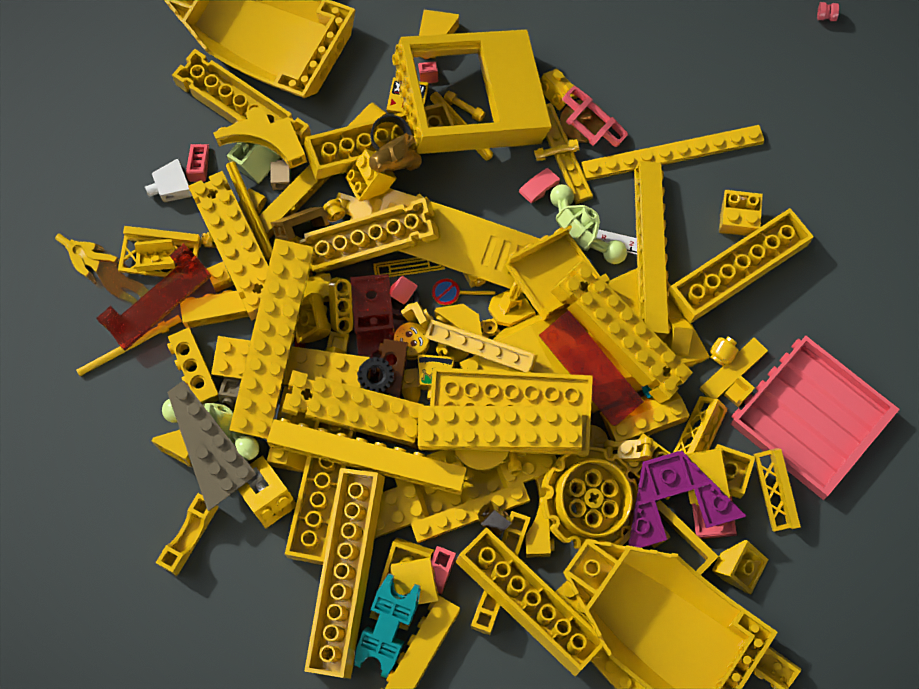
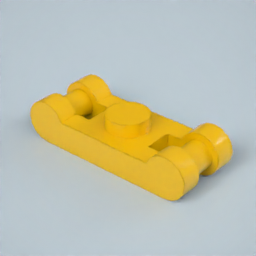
M652 438L604 441L603 448L607 451L608 457L617 455L624 462L652 459Z

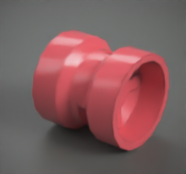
M820 2L817 20L824 21L829 19L836 22L839 14V4L832 3L829 5L826 2Z

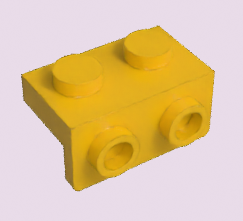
M554 69L544 73L540 83L543 95L560 111L566 105L562 98L574 85L561 71ZM570 94L573 100L578 98L574 94Z
M172 239L135 242L137 272L175 268L176 251Z
M418 302L410 303L405 309L401 310L402 315L408 322L420 323L426 332L431 319L434 320L427 309L424 310Z
M770 646L753 670V673L758 678L766 679L770 682L773 689H789L801 672V668Z

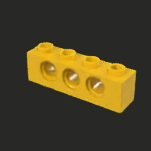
M188 327L168 336L170 343L167 345L171 354L175 353L177 360H174L179 371L182 370L184 376L181 377L182 380L190 387L202 405L218 401L217 388L190 328ZM190 349L187 355H181L183 350ZM191 366H197L195 371H188ZM199 382H204L202 388L196 389V385Z

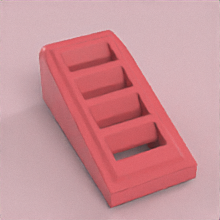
M191 144L186 168V176L189 182H198L200 180L206 182L209 144Z

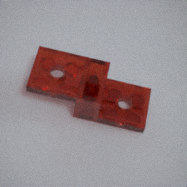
M389 274L350 277L358 356L372 358L374 353L379 352L380 343H384V339L394 340L395 327ZM369 291H375L377 296L369 299L366 297V294ZM389 355L387 357L388 364L390 366L396 364L397 357ZM376 368L371 369L370 377L379 376V374H376Z

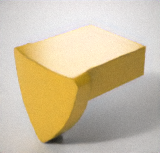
M330 331L325 351L347 354L349 334Z

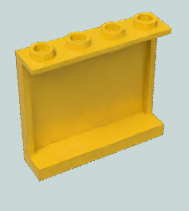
M571 225L566 228L561 227L550 236H543L539 242L528 244L520 252H512L508 256V261L505 265L543 321L569 307L565 300L561 303L550 291L582 260L594 270L592 275L596 279L601 277L607 284L610 280L606 273L602 276L598 274L569 233L572 229Z

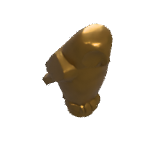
M405 133L382 146L369 158L370 168L380 173H384L386 170H400L404 168L414 170L419 168L422 161L420 154L416 150L409 149L415 142L414 136Z

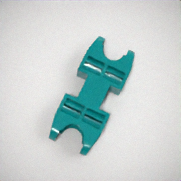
M390 573L378 589L371 607L372 611L380 614L375 629L366 627L363 630L355 655V666L361 668L366 658H377L381 663V677L387 678L397 662L405 642L395 638L400 623L409 625L412 622L419 603L421 590L420 585L414 584L412 590L407 595L398 594L394 589V575Z

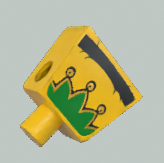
M418 354L420 388L428 390V400H431L433 367L454 368L455 357Z

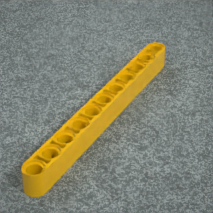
M370 103L348 126L375 120L387 115V113L375 103ZM309 165L259 215L268 239L274 235L270 222L295 214L331 176L316 180ZM250 225L249 227H250V229H251V231H252V233H253V235H254V237H255V239H256V241H257V243H258V245H259V242H258V240H257V238H256V235H255V233H254V231H253V228H252V226Z

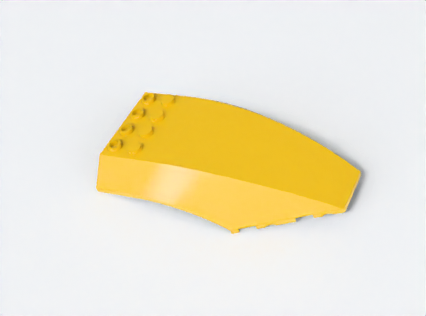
M164 0L207 53L254 79L302 98L318 93L351 36L356 11L354 8L332 0Z
M586 539L563 574L610 659L646 689L743 688L778 633L776 630L713 586L678 556L679 554L658 552L657 550H645L639 547L622 546L610 542Z

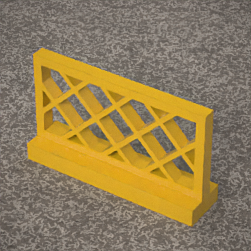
M124 226V240L118 267L119 272L193 281L198 250L201 247L199 234ZM172 239L176 255L180 254L184 259L183 262L167 273L161 270L159 272L155 270L137 272L136 264L131 268H124L125 261L130 257L136 262L133 256L136 254V250L132 252L128 250V241L145 242ZM186 248H194L193 254L187 259L181 253ZM188 264L190 273L189 275H183L178 269Z

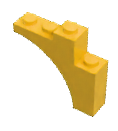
M263 106L253 107L245 112L247 119L239 120L231 126L221 127L216 132H213L219 147L238 142L255 143L276 152L283 158L290 169L307 162L304 150L289 118H280L274 123H270Z

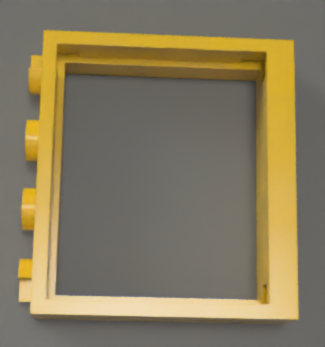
M659 500L656 503L659 515L706 560L696 570L701 575L719 556ZM631 530L616 545L623 546L630 539Z

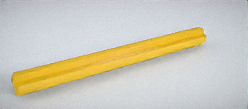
M234 161L227 163V170L266 260H270L273 250L237 165Z

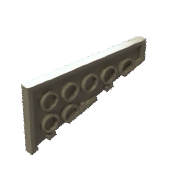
M183 380L169 390L167 394L207 511H210L256 476V473L244 457L238 453L234 444Z

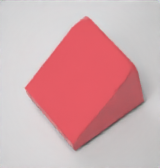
M435 61L418 64L421 82H438V71Z
M401 276L391 286L390 296L405 304L416 290L417 285Z

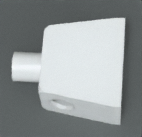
M178 159L154 171L152 176L155 183L145 186L149 197L160 194L163 202L192 196Z

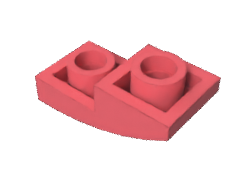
M546 168L519 189V193L530 203H533L544 197L547 190L558 185L560 178L549 168Z

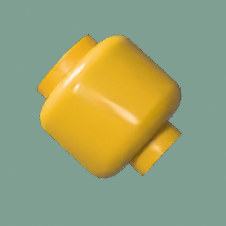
M730 337L726 339L718 338L710 348V358L721 366L731 364L739 352L735 346L737 342Z

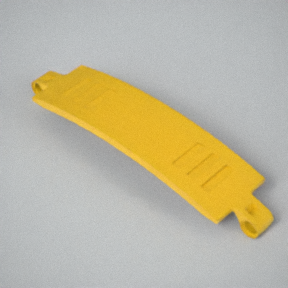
M391 188L386 193L363 202L358 201L356 197L339 192L336 199L340 200L341 208L345 209L346 215L351 216L350 220L401 204L411 207V201L421 199ZM431 201L435 216L430 219L437 224L440 238L428 242L419 239L418 245L398 250L511 289L515 279L505 267L508 256L514 251H522L530 243L535 244L539 242L540 238Z

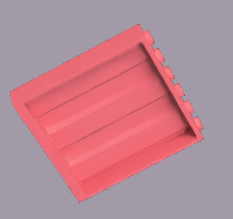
M805 336L802 340L798 338L791 346L794 350L790 354L786 352L779 360L782 364L778 368L774 366L767 374L770 378L766 382L762 380L755 388L758 392L754 396L750 394L743 402L745 407L742 410L738 408L731 416L733 421L730 425L762 451L775 448L782 449L787 471L824 500L900 409L809 337Z

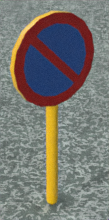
M446 278L435 283L432 289V296L438 304L446 306L455 303L460 294L495 295L496 292L460 291L455 281Z

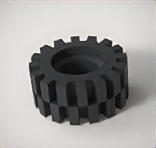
M377 357L364 361L357 372V380L361 388L363 387L366 390L378 393L389 388L394 376L393 368L388 364L389 362ZM378 368L382 371L383 378L379 383H373L369 380L368 372L370 369Z

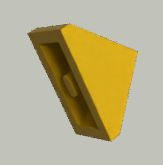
M668 318V323L671 325L670 333L667 335L668 347L675 355H688L693 327L686 319Z

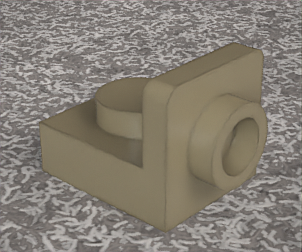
M224 377L218 393L219 404L225 405L230 409L235 408L241 380Z

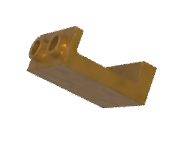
M315 207L270 223L276 239L290 240L295 238L292 226L311 220L314 227L329 225V215L323 207Z

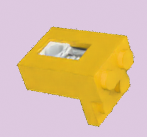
M262 455L249 464L255 471L256 476L237 490L266 529L291 512L296 507V502Z

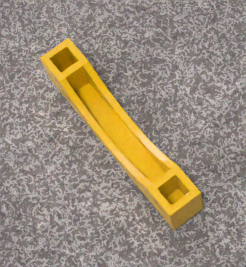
M544 476L534 479L538 489L539 508L531 528L525 535L526 558L550 557L551 551H554V539H550L552 521L544 519L540 504V498L546 495L545 489L541 487Z
M511 511L510 520L512 523L504 531L502 542L518 557L531 518ZM485 590L477 607L471 629L491 635L501 605Z

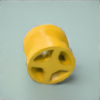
M332 199L323 206L329 215L330 222L338 221L346 214L345 209L341 208L339 199Z

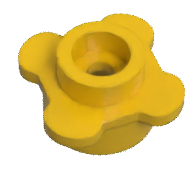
M494 318L480 322L483 330L482 336L485 338L493 335L497 336L501 332Z

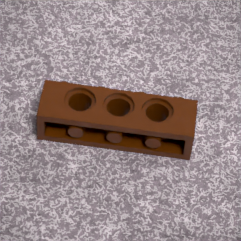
M384 339V343H380L379 354L382 355L381 358L387 361L389 355L397 357L396 364L392 365L394 382L390 384L389 388L380 393H389L391 396L401 399L408 342ZM376 368V374H379L378 382L375 381L374 383H379L383 378V373L380 369Z

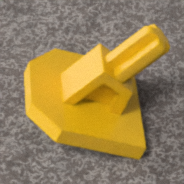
M515 280L511 289L492 297L489 304V313L498 325L512 327L536 315L535 310L523 293H521L522 289Z

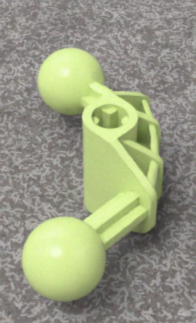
M561 184L554 187L551 191L550 199L553 205L559 208L556 222L560 228L572 226L569 233L580 249L588 251L589 248L600 251L603 253L606 261L611 264L623 262L627 256V248L623 242L612 240L607 243L597 239L600 224L598 213L585 205L570 206L574 200V193L569 186Z
M168 399L162 406V414L167 421L177 423L173 408ZM203 404L230 441L235 443L234 446L237 448L238 453L246 461L254 459L258 455L259 444L251 436H245L244 434L229 430L233 416L231 409L221 404Z

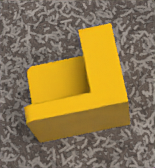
M740 375L735 383L725 392L724 396L739 408L755 387Z

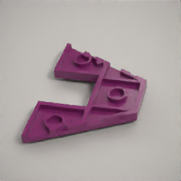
M682 450L642 463L628 546L642 548L666 541L667 537L655 501L690 490L695 492L706 528L746 517V515Z

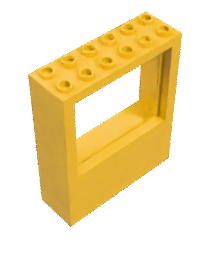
M527 30L401 37L396 45L395 54L392 55L393 65H396L397 69L396 80L400 83L399 95L403 98L404 102L403 113L407 115L406 122L415 138V142L411 147H414L418 154L535 145L543 142L551 128V123ZM478 54L494 123L429 128L414 57Z

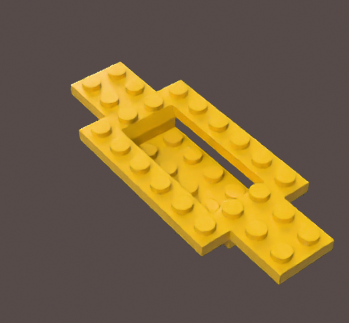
M440 450L425 456L430 459L439 457L444 459V462L450 464L452 462L463 464L457 457L455 450ZM517 452V458L522 463V472L516 475L510 474L508 463L510 462L509 454L499 466L490 470L479 471L464 466L467 468V474L461 495L395 478L398 487L382 492L375 538L411 525L416 541L420 543L479 521L477 515L482 506L487 505L490 500L504 511L528 503L530 499L524 483L544 476L549 468H557L556 455Z

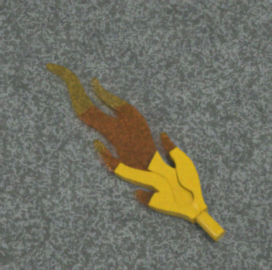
M60 233L56 235L55 239L68 250L76 270L91 280L93 284H97V281L93 274L86 269V266L91 267L97 273L103 286L113 296L129 301L137 309H140L137 299L121 289V287L127 288L137 293L150 309L160 313L169 312L168 309L154 303L148 290L142 283L132 280L118 271L116 265L119 266L120 261L118 257L95 253L104 252L105 250L102 246L91 242L69 240Z

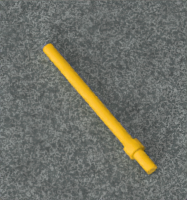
M177 315L166 322L158 323L157 327L76 370L78 375L82 376L160 333H166L169 331V328L182 322L180 316Z

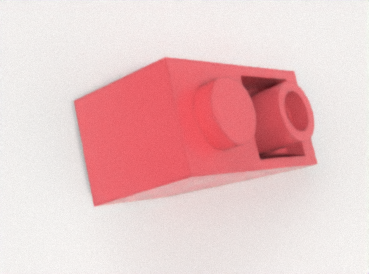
M437 546L431 561L435 572L437 591L442 595L455 562L456 553Z

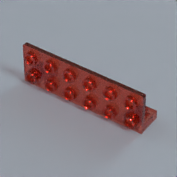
M184 243L169 255L178 266L122 315L110 306L96 318L100 324L110 331L124 351L212 276Z
M569 310L561 314L556 321L539 334L540 339L570 375L593 376L592 401L612 426H616L644 402Z

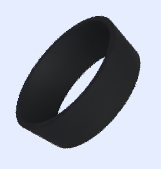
M384 115L374 122L370 139L373 148L378 151L380 148L374 141L373 131L379 124L384 122L398 125L404 134L412 135L407 122L401 117Z

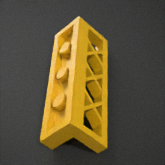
M700 396L674 452L682 450L685 454L709 450L728 408L719 399ZM704 403H709L708 408L702 412L701 409ZM701 419L700 425L694 429L695 422ZM693 436L692 442L686 446L687 439Z
M775 448L753 454L756 457L755 463L772 531L801 527L782 449ZM770 455L771 464L768 469L761 465L760 457ZM769 473L776 478L773 488L766 485L765 479ZM773 493L780 496L781 502L778 507L771 504L770 498ZM778 512L785 515L787 524L776 526L775 517Z

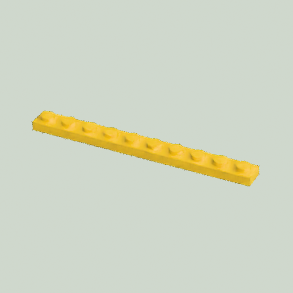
M760 125L583 161L581 166L586 181L632 172L639 161L661 163V165L761 145L764 143V138Z

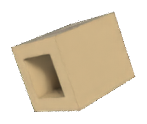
M284 160L271 162L273 190H285L291 184V169Z

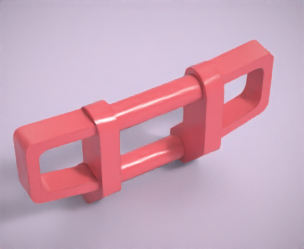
M573 86L562 98L574 110V113L567 119L566 123L574 126L590 141L589 143L592 146L603 136L614 147H618L627 137V131L613 117L610 118L592 101L593 99L578 87ZM570 94L577 96L583 103L579 105L570 97ZM586 107L606 123L596 135L591 133L576 119ZM612 127L621 138L617 139L608 129Z

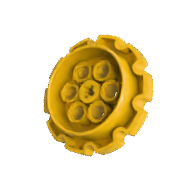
M589 447V456H571L570 454L560 456L556 460L557 468L552 467L548 469L541 486L546 491V495L540 498L541 510L544 519L552 521V526L550 527L552 533L563 543H570L572 540L573 547L578 550L586 539L610 542L612 544L622 541L624 539L623 530H631L635 510L634 503L638 493L636 480L628 477L630 468L617 455L608 457L605 449ZM589 474L592 476V483L588 481ZM572 484L576 486L575 493L571 489ZM605 485H607L609 488L608 494H606L604 491ZM572 504H575L577 508L576 513L572 512ZM605 505L609 508L608 514L604 511ZM589 514L593 517L592 524L588 521Z

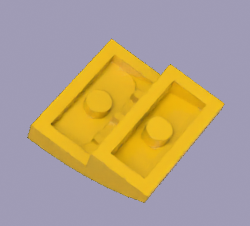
M431 557L391 564V572L394 575V589L398 594L407 595L412 590L414 584L421 586L418 604L439 601Z

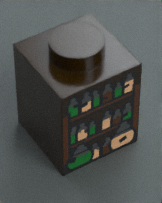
M491 500L487 505L482 506L477 514L480 524L485 528L487 527L497 537L512 523L508 513Z

